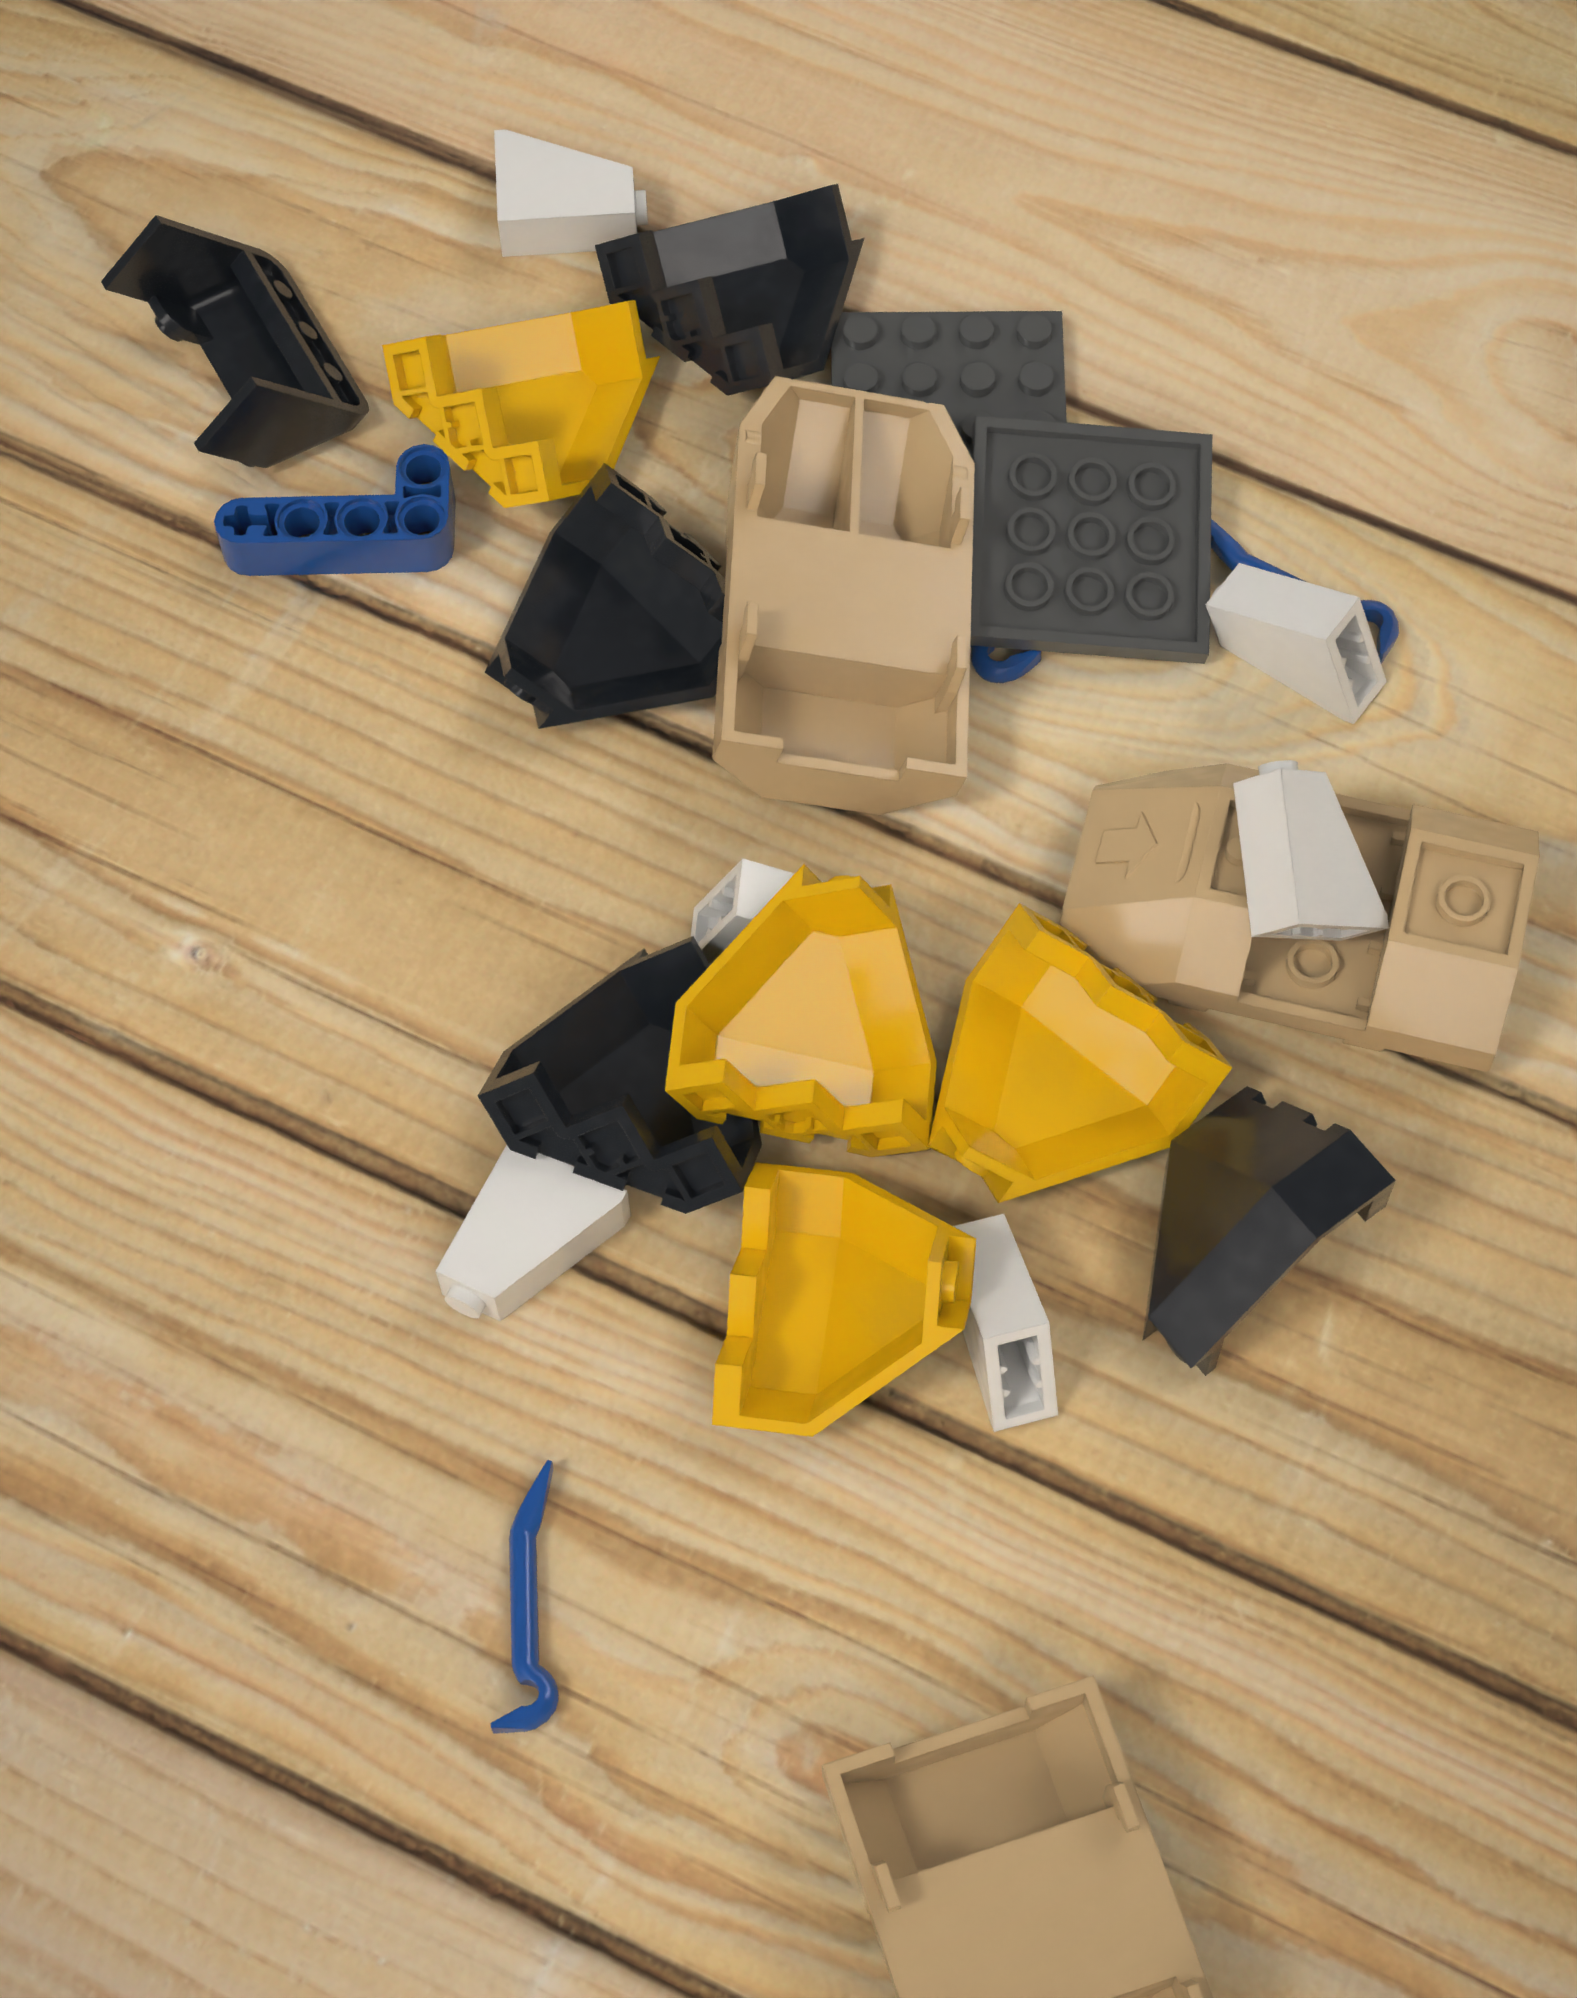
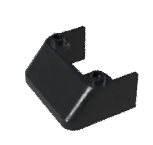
M155 215L101 281L105 290L148 302L156 316L155 323L157 327L170 339L178 342L185 340L199 344L230 395V402L194 442L199 452L238 461L248 467L269 468L353 430L369 412L367 400L290 273L276 258L259 248Z

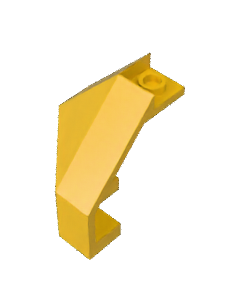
M636 300L464 332L425 336L382 345L393 404L409 419L418 418L435 434L433 442L464 471L472 469L491 486L488 494L503 508L547 502L579 495L604 463L614 469L660 356L646 358Z
M803 864L676 1002L665 1091L699 1120L723 1124L727 1114L761 1121L759 1133L808 1144L814 1139V1134L848 1140L847 1152L867 1157L930 1150L928 1143L932 1129L937 1060L892 884L871 888L861 876L854 877L849 875L835 876L827 882H822Z
M1020 903L965 980L928 1143L929 1148L961 1163L968 1170L981 1176L997 1203L1170 1148L1171 1140L1191 1126L1232 1069V1066L1208 1037L1190 1023H1184L1182 1026L1173 1021L1164 1011L1155 1006L1158 999L1118 968L1112 970L1099 963L1093 956L1084 951L1088 945L1072 932Z
M755 1162L744 1186L741 1249L730 1273L727 1335L715 1363L712 1425L813 1437L965 1329L972 1300L976 1238L854 1173Z

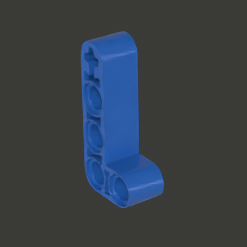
M421 444L405 450L398 458L396 465L395 494L252 497L230 500L221 506L214 519L215 530L224 561L230 570L239 575L246 576L436 571L450 561L454 552L456 499L449 460L443 450L434 445ZM432 482L430 484L421 485L422 483ZM427 531L431 532V533L425 534V535H417V534H419V533H421V532H427ZM363 533H371V534L366 535V536H359L360 534H363ZM311 534L310 536L300 538L302 535Z

